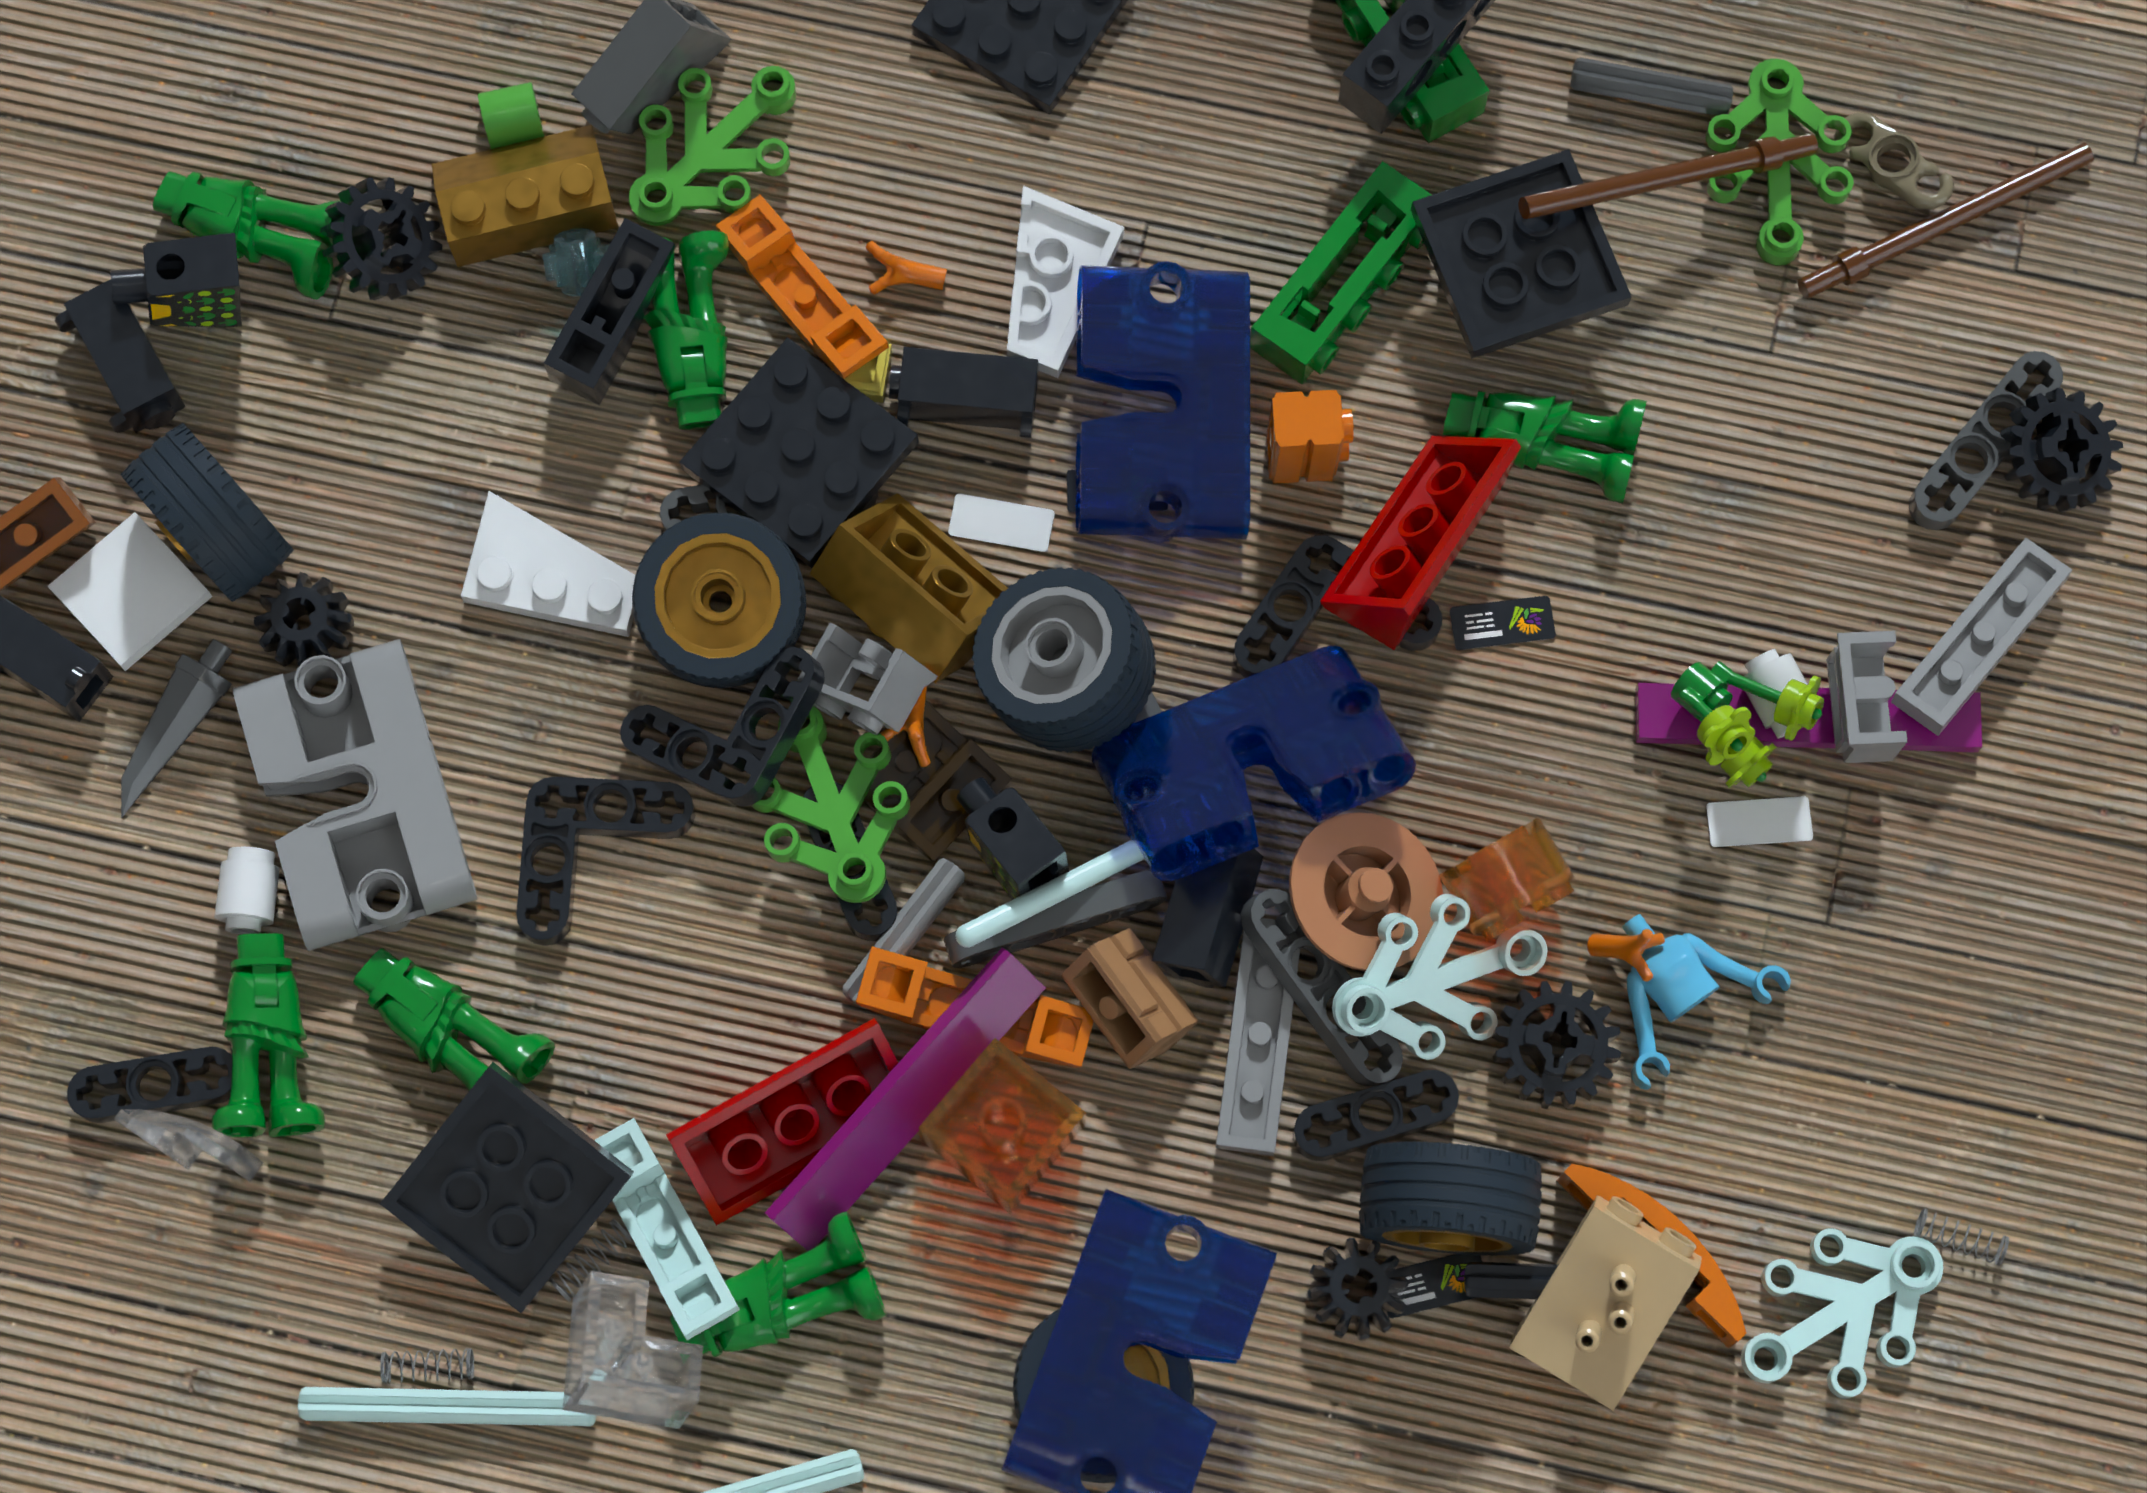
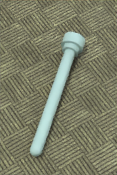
M1178 803L1160 812L1157 815V821L1151 824L1150 831L961 925L956 931V941L962 947H972L1160 851L1165 854L1171 852L1181 854L1185 851L1190 830L1201 831L1200 824L1187 805Z

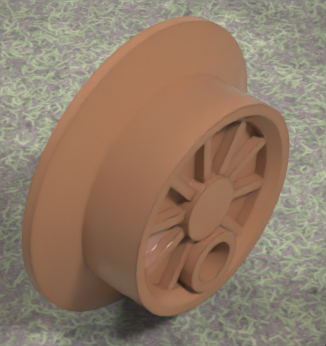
M1355 812L1341 814L1324 821L1314 828L1298 847L1292 861L1289 876L1292 908L1307 938L1331 960L1359 971L1367 970L1381 943L1377 933L1378 925L1381 919L1390 913H1400L1411 918L1418 928V937L1415 944L1408 950L1402 951L1395 968L1401 967L1415 959L1434 924L1430 917L1431 905L1438 896L1443 894L1437 867L1430 853L1419 839L1399 823L1372 813ZM1403 922L1396 924L1392 928V941H1397L1403 936L1405 931Z

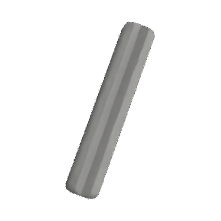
M942 858L938 860L897 914L893 925L881 935L873 947L908 956L962 885L965 879L964 872L947 859ZM870 951L843 985V994L854 1004Z

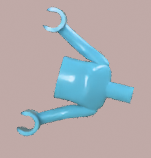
M1641 914L1636 915L1622 926L1628 936L1639 935L1645 929H1649L1655 934ZM1691 933L1667 937L1664 944L1645 949L1642 957L1653 973V978L1648 982L1643 981L1634 967L1631 968V972L1627 977V992L1639 1051V1058L1631 1070L1634 1084L1644 1090L1651 1088L1649 1079L1642 1072L1641 1066L1645 1063H1652L1657 1066L1665 1077L1670 1073L1668 1059L1662 1053L1656 1052L1652 1016L1646 994L1657 1003L1671 1023L1719 989L1720 986L1703 965L1750 987L1754 999L1762 1004H1769L1772 1001L1770 993L1762 985V979L1772 978L1778 982L1781 989L1788 991L1791 984L1788 972L1776 965L1767 966L1760 972L1751 970L1720 954Z

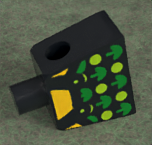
M235 233L147 243L143 245L145 268L110 270L113 304L148 302L151 325L181 327L242 326Z
M980 777L971 781L958 793L956 799L969 814L964 821L970 843L1011 900L1069 872L1065 849L1013 787L1006 788L997 795L985 778Z

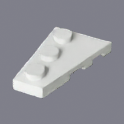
M1023 186L1007 356L1038 359L1039 371L1056 378L1059 377L1124 237L1125 227Z
M489 491L461 598L464 603L629 637L634 619L632 591L635 574Z

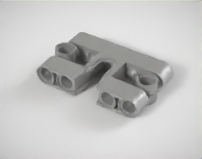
M401 639L353 652L348 656L337 659L325 655L313 656L305 660L297 668V671L287 674L282 673L233 688L236 707L259 785H263L266 797L324 793L354 783H363L369 786L368 794L361 802L327 812L275 841L298 926L308 951L377 930L386 933L396 932L406 927L413 919L478 900ZM325 678H332L338 681L337 688L331 695L324 698L311 696L312 687L318 681ZM392 889L400 893L399 902L394 909L388 912H377L372 909L373 899L379 892Z

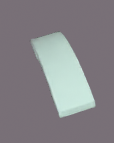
M633 1118L595 1139L594 1141L634 1171L631 1178L614 1197L612 1202L685 1338L689 1340L738 1312L740 1309L636 1120Z

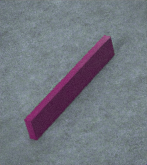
M1637 684L1635 688L1636 743L1703 745L1697 737V731L1701 722L1671 698V691L1675 684ZM1728 685L1727 691L1733 695L1729 706H1732L1735 710L1740 707H1746L1752 715L1748 721L1749 725L1755 730V737L1764 746H1769L1773 743L1776 747L1835 748L1829 688H1819L1816 695L1824 698L1822 716L1814 727L1810 730L1804 727L1801 728L1795 738L1790 741L1785 737L1777 739L1772 727L1765 729L1746 692ZM1897 690L1888 700L1891 732L1906 731L1907 743L1902 750L1979 752L1982 748L1981 692L1973 693L1939 736L1891 703Z
M1002 947L766 1210L765 1214L807 1251L815 1248L828 1233V1223L832 1218L850 1209L1046 987L1011 953Z

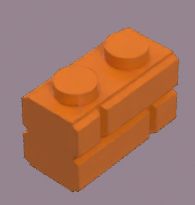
M1337 390L1310 391L1307 397L1304 396L1302 391L1277 392L1275 397L1272 398L1266 443L1269 479L1272 480L1273 484L1299 483L1301 477H1304L1307 482L1332 481L1337 473L1339 462L1349 461V443H1353L1354 436L1352 409H1342L1341 395L1338 394Z

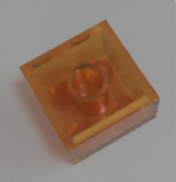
M994 1038L918 1127L920 1140L1011 1214L1086 1125V1112L999 1040Z

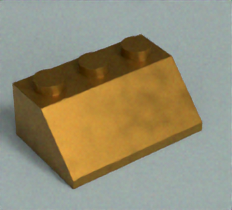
M592 125L431 164L435 193L445 234L457 268L619 228Z
M898 493L841 523L809 573L825 587L827 593L832 598L844 603L867 623L872 633L885 639L895 649L903 650L937 675V679L933 681L935 684L963 667L974 655V638L977 635V628L981 624L982 617L985 616L988 607H991L995 598L997 599L1003 591L1008 589V587Z

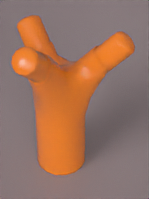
M874 241L867 243L866 250L887 268L884 276L869 285V290L872 294L876 295L885 288L898 284H915L943 290L947 269L896 256L885 251Z
M927 686L924 687L911 713L899 733L902 730L907 731L915 756H917L921 767H927L931 764L924 737V708ZM885 728L880 734L888 742L899 733Z
M1645 929L1639 935L1634 936L1592 934L1588 939L1587 949L1589 954L1594 957L1617 958L1627 962L1637 970L1643 981L1648 982L1653 978V973L1642 957L1645 949L1664 944L1665 938L1662 933L1653 934L1649 929Z

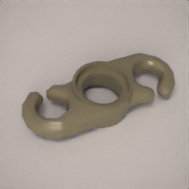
M1854 113L1845 117L1851 129L1860 127L1869 130L1871 133V139L1866 145L1852 146L1849 154L1853 159L1865 164L1869 169L1872 180L1877 185L1889 189L1916 209L1934 210L1944 205L1951 198L1954 182L1953 177L1947 173L1939 177L1940 188L1936 194L1930 196L1921 194L1918 191V181L1926 176H1936L1939 168L1935 163L1926 161L1919 154L1918 146L1912 138L1897 132L1872 114ZM1837 129L1834 133L1835 141L1842 139V134ZM1899 150L1909 157L1910 163L1902 171L1888 172L1879 166L1878 159L1887 151Z

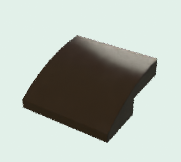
M925 701L924 737L931 764L927 767L919 765L906 730H902L888 741L891 750V760L884 769L878 771L863 802L876 813L873 803L875 789L880 784L888 781L900 783L906 789L910 800V808L903 818L897 820L893 829L925 857L934 862L966 828L964 820L969 814L956 799L958 793L971 781L983 777L995 793L998 794L1012 778L972 739L966 740L937 710ZM879 746L869 759L879 756L882 752V747ZM895 794L889 795L883 800L882 806L893 808L900 803L901 797Z

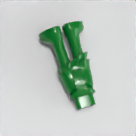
M172 171L165 175L154 197L153 210L171 216V221L174 225L186 228L196 237L235 233L237 259L245 256L250 263H259L261 257L265 255L288 265L292 270L294 285L305 297L314 300L319 299L324 295L330 284L334 267L333 257H324L322 251L332 246L333 243L332 238L320 234V228L334 222L325 210L327 206L337 201L340 202V200L320 205H307L267 196L266 189L255 186L249 179L230 180L218 177H203L198 172H192L188 177ZM265 221L298 230L310 235L313 239L298 238L264 228Z
M715 230L691 233L684 236L678 244L690 316L680 314L674 274V251L652 298L654 310L644 316L645 321L651 327L647 335L653 344L660 376L669 394L668 406L676 408L678 427L682 430L710 427L722 413L721 402L726 400L724 385L727 369L726 350L728 338L724 336L726 327L722 323H718L713 297V272L726 259L729 252V241L727 234Z
M1479 390L1477 397L1452 392L1442 435L1516 439L1521 448L1513 465L1520 469H1523L1524 465L1534 470L1538 465H1543L1583 476L1598 483L1606 498L1623 504L1647 401L1640 399L1628 400L1615 416L1609 417L1572 411L1574 399L1555 402L1556 395L1541 397L1520 393L1496 392L1489 393L1486 401V392ZM1557 435L1573 437L1604 445L1622 453L1603 454L1557 443L1554 439Z
M278 933L238 935V959L230 962L232 976L228 987L227 1008L222 1026L226 1028L224 1037L231 1041L232 1046L230 1101L227 1106L218 1109L213 1115L212 1133L224 1137L250 1138L260 1136L265 1132V1117L261 1106L259 1090L260 1050L269 1054V1136L285 1137L321 1131L325 1129L324 1112L317 1105L303 1102L299 1092L297 1060L309 1057L302 1045V1041L307 1039V1035L302 1024L297 983L292 971H290L293 968L292 960L285 958L284 935Z
M381 948L369 959L354 978L353 984L369 996L367 1004L374 1010H378L384 1022L414 1051L420 1062L427 1060L432 1073L442 1071L446 1067L464 1084L468 1091H470L488 1066L457 1042L459 1031L486 1050L521 1084H527L535 1079L548 1064L554 1053L555 1043L545 1035L532 1033L517 1036L502 1029L471 1006L472 996L462 993V987L445 981L436 974L414 965L408 957L398 960L386 949Z
M848 1212L839 1213L828 1223L827 1239L815 1248L785 1261L780 1249L768 1263L765 1258H762L752 1268L725 1280L740 1309L738 1312L689 1340L685 1338L674 1316L670 1315L674 1332L685 1359L689 1360L707 1352H711L713 1357H717L723 1353V1350L724 1352H735L761 1345L778 1344V1339L790 1338L789 1330L811 1320L840 1311L855 1310L864 1319L871 1321L887 1317L877 1283L869 1266L820 1289L792 1299L788 1298V1290L827 1273L867 1261L864 1249Z

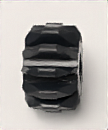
M300 572L296 579V586L292 588L289 587L284 579L277 578L276 588L280 593L277 598L270 595H260L259 602L267 612L254 617V625L259 631L264 632L259 640L261 647L265 652L276 651L275 660L279 665L286 667L296 659L298 666H300L305 660L313 656L325 655L332 657L328 651L331 646L338 649H348L349 641L341 631L354 627V619L350 613L344 612L349 604L347 597L343 592L332 593L333 585L329 579L322 577L312 586L309 576L306 573ZM308 614L312 624L308 628L301 630L297 619Z
M1348 1238L1344 1247L1345 1260L1336 1249L1329 1246L1323 1251V1256L1331 1269L1321 1265H1312L1309 1276L1326 1286L1309 1289L1306 1297L1311 1302L1327 1301L1328 1305L1321 1308L1315 1315V1320L1319 1324L1326 1322L1334 1314L1340 1318L1334 1329V1336L1343 1338L1348 1330L1349 1323L1352 1322L1355 1323L1358 1340L1366 1341L1370 1337L1369 1319L1378 1330L1386 1333L1390 1330L1392 1324L1383 1309L1394 1314H1402L1406 1304L1389 1293L1405 1290L1408 1287V1280L1404 1277L1388 1278L1387 1276L1400 1262L1396 1255L1388 1257L1381 1265L1374 1260L1380 1251V1243L1372 1241L1366 1250L1365 1256H1359L1356 1239ZM1356 1276H1360L1368 1281L1365 1290L1372 1289L1373 1294L1372 1297L1363 1296L1358 1303H1353L1346 1298L1350 1290H1342V1281L1352 1283Z

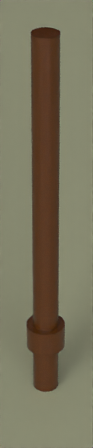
M1813 134L1778 140L1774 136L1750 141L1747 148L1524 196L1519 199L1518 208L1523 219H1530L1750 169L1755 173H1763L1779 169L1783 162L1816 155L1818 142Z
M2079 144L1862 249L1856 246L1833 256V263L1798 279V288L1805 299H1809L1840 283L1849 286L1868 277L1870 269L2094 161L2093 152L2088 144Z

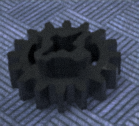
M370 177L356 183V188L352 185L338 193L340 202L337 201L327 206L325 212L334 222L321 227L320 234L332 238L333 245L323 250L322 253L324 257H336L340 264L332 272L335 278L345 274L352 277L349 285V291L352 293L368 286L370 300L375 301L386 295L391 300H395L407 295V290L412 292L425 285L423 276L437 270L438 266L429 258V255L441 251L443 244L431 240L430 233L440 227L439 221H426L423 214L428 211L430 203L424 201L416 205L411 201L414 194V187L411 185L395 192L394 178L388 177L377 182L376 185L373 178ZM367 204H378L383 206L382 209L378 212H376L372 208L366 211L361 209L364 205ZM386 266L391 269L396 267L402 269L397 274L381 273L382 268Z
M2056 388L2047 392L2045 396L2042 393L2034 395L2025 400L2026 407H2019L2009 414L2016 425L2005 428L2000 432V436L2006 441L2011 442L2010 449L1998 453L1999 459L2012 461L2013 469L2004 477L2006 481L2021 480L2023 485L2018 494L2021 499L2037 494V509L2045 510L2056 504L2059 513H2065L2075 509L2077 505L2082 508L2097 501L2096 494L2099 495L2107 492L2113 487L2105 475L2121 471L2122 465L2116 460L2111 459V453L2123 448V442L2110 440L2108 434L2118 424L2115 420L2101 421L2099 415L2104 406L2101 402L2088 407L2084 406L2085 392L2079 390L2066 397L2063 388ZM2036 427L2037 435L2033 440H2031L2033 431ZM2090 461L2089 468L2087 472H2085V466Z
M1542 981L1538 986L1536 998L1525 989L1521 990L1516 996L1520 1010L1506 1005L1500 1014L1503 1020L1510 1026L1496 1027L1492 1035L1493 1039L1505 1043V1047L1499 1049L1493 1055L1494 1062H1508L1510 1066L1502 1078L1504 1084L1512 1083L1518 1079L1523 1084L1519 1098L1524 1101L1533 1091L1541 1094L1540 1102L1543 1109H1548L1555 1096L1561 1097V1101L1566 1109L1572 1108L1576 1104V1092L1578 1091L1584 1098L1590 1101L1598 1093L1593 1079L1599 1083L1608 1084L1614 1075L1609 1068L1604 1066V1063H1616L1621 1058V1051L1608 1046L1609 1042L1615 1040L1620 1035V1028L1613 1026L1605 1027L1603 1023L1611 1012L1610 1007L1607 1005L1594 1010L1590 1006L1594 992L1590 989L1583 993L1580 999L1572 996L1573 987L1571 981H1565L1559 993H1553L1549 983ZM1551 1008L1548 1019L1542 1024L1529 1023L1528 1026L1522 1025L1532 1014ZM1575 1015L1585 1022L1592 1035L1584 1034L1574 1020ZM1560 1023L1559 1035H1561V1045L1569 1048L1565 1049L1553 1066L1554 1055H1552V1045L1546 1042ZM1521 1054L1528 1055L1539 1069L1538 1075L1527 1067ZM1573 1064L1579 1066L1591 1065L1578 1078L1562 1082L1565 1070Z

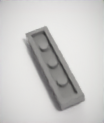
M2025 537L1896 691L1891 703L1939 736L2065 584L2072 569Z
M1261 918V922L1266 928L1276 925L1274 919ZM1244 930L1215 1148L1274 1156L1294 1000ZM1296 932L1285 935L1286 939L1277 942L1276 945L1281 949L1283 945L1299 937ZM1300 948L1294 952L1292 957V967L1296 974L1298 972Z

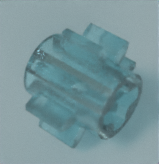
M583 228L566 230L557 234L554 237L555 245L549 246L550 253L542 255L546 281L556 280L557 287H561L562 292L568 296L582 295L610 245H601L600 238H596V233L593 230Z

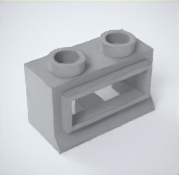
M829 623L811 655L821 664L825 678L822 690L813 706L838 720H841L847 711L850 713L847 718L848 720L874 735L879 734L882 726L899 733L924 687L938 677L903 650L896 648L891 653L882 645L868 638L862 644L839 626ZM803 671L797 679L798 682H801L805 676ZM860 674L879 680L869 701L849 694Z
M1895 631L1837 633L1838 646L1834 647L1826 659L1836 753H1843L1844 763L1893 761L1907 743L1906 731L1891 732L1888 700L1894 694L1896 687L1894 681L1890 677L1885 676L1883 661L1886 652L1896 643Z

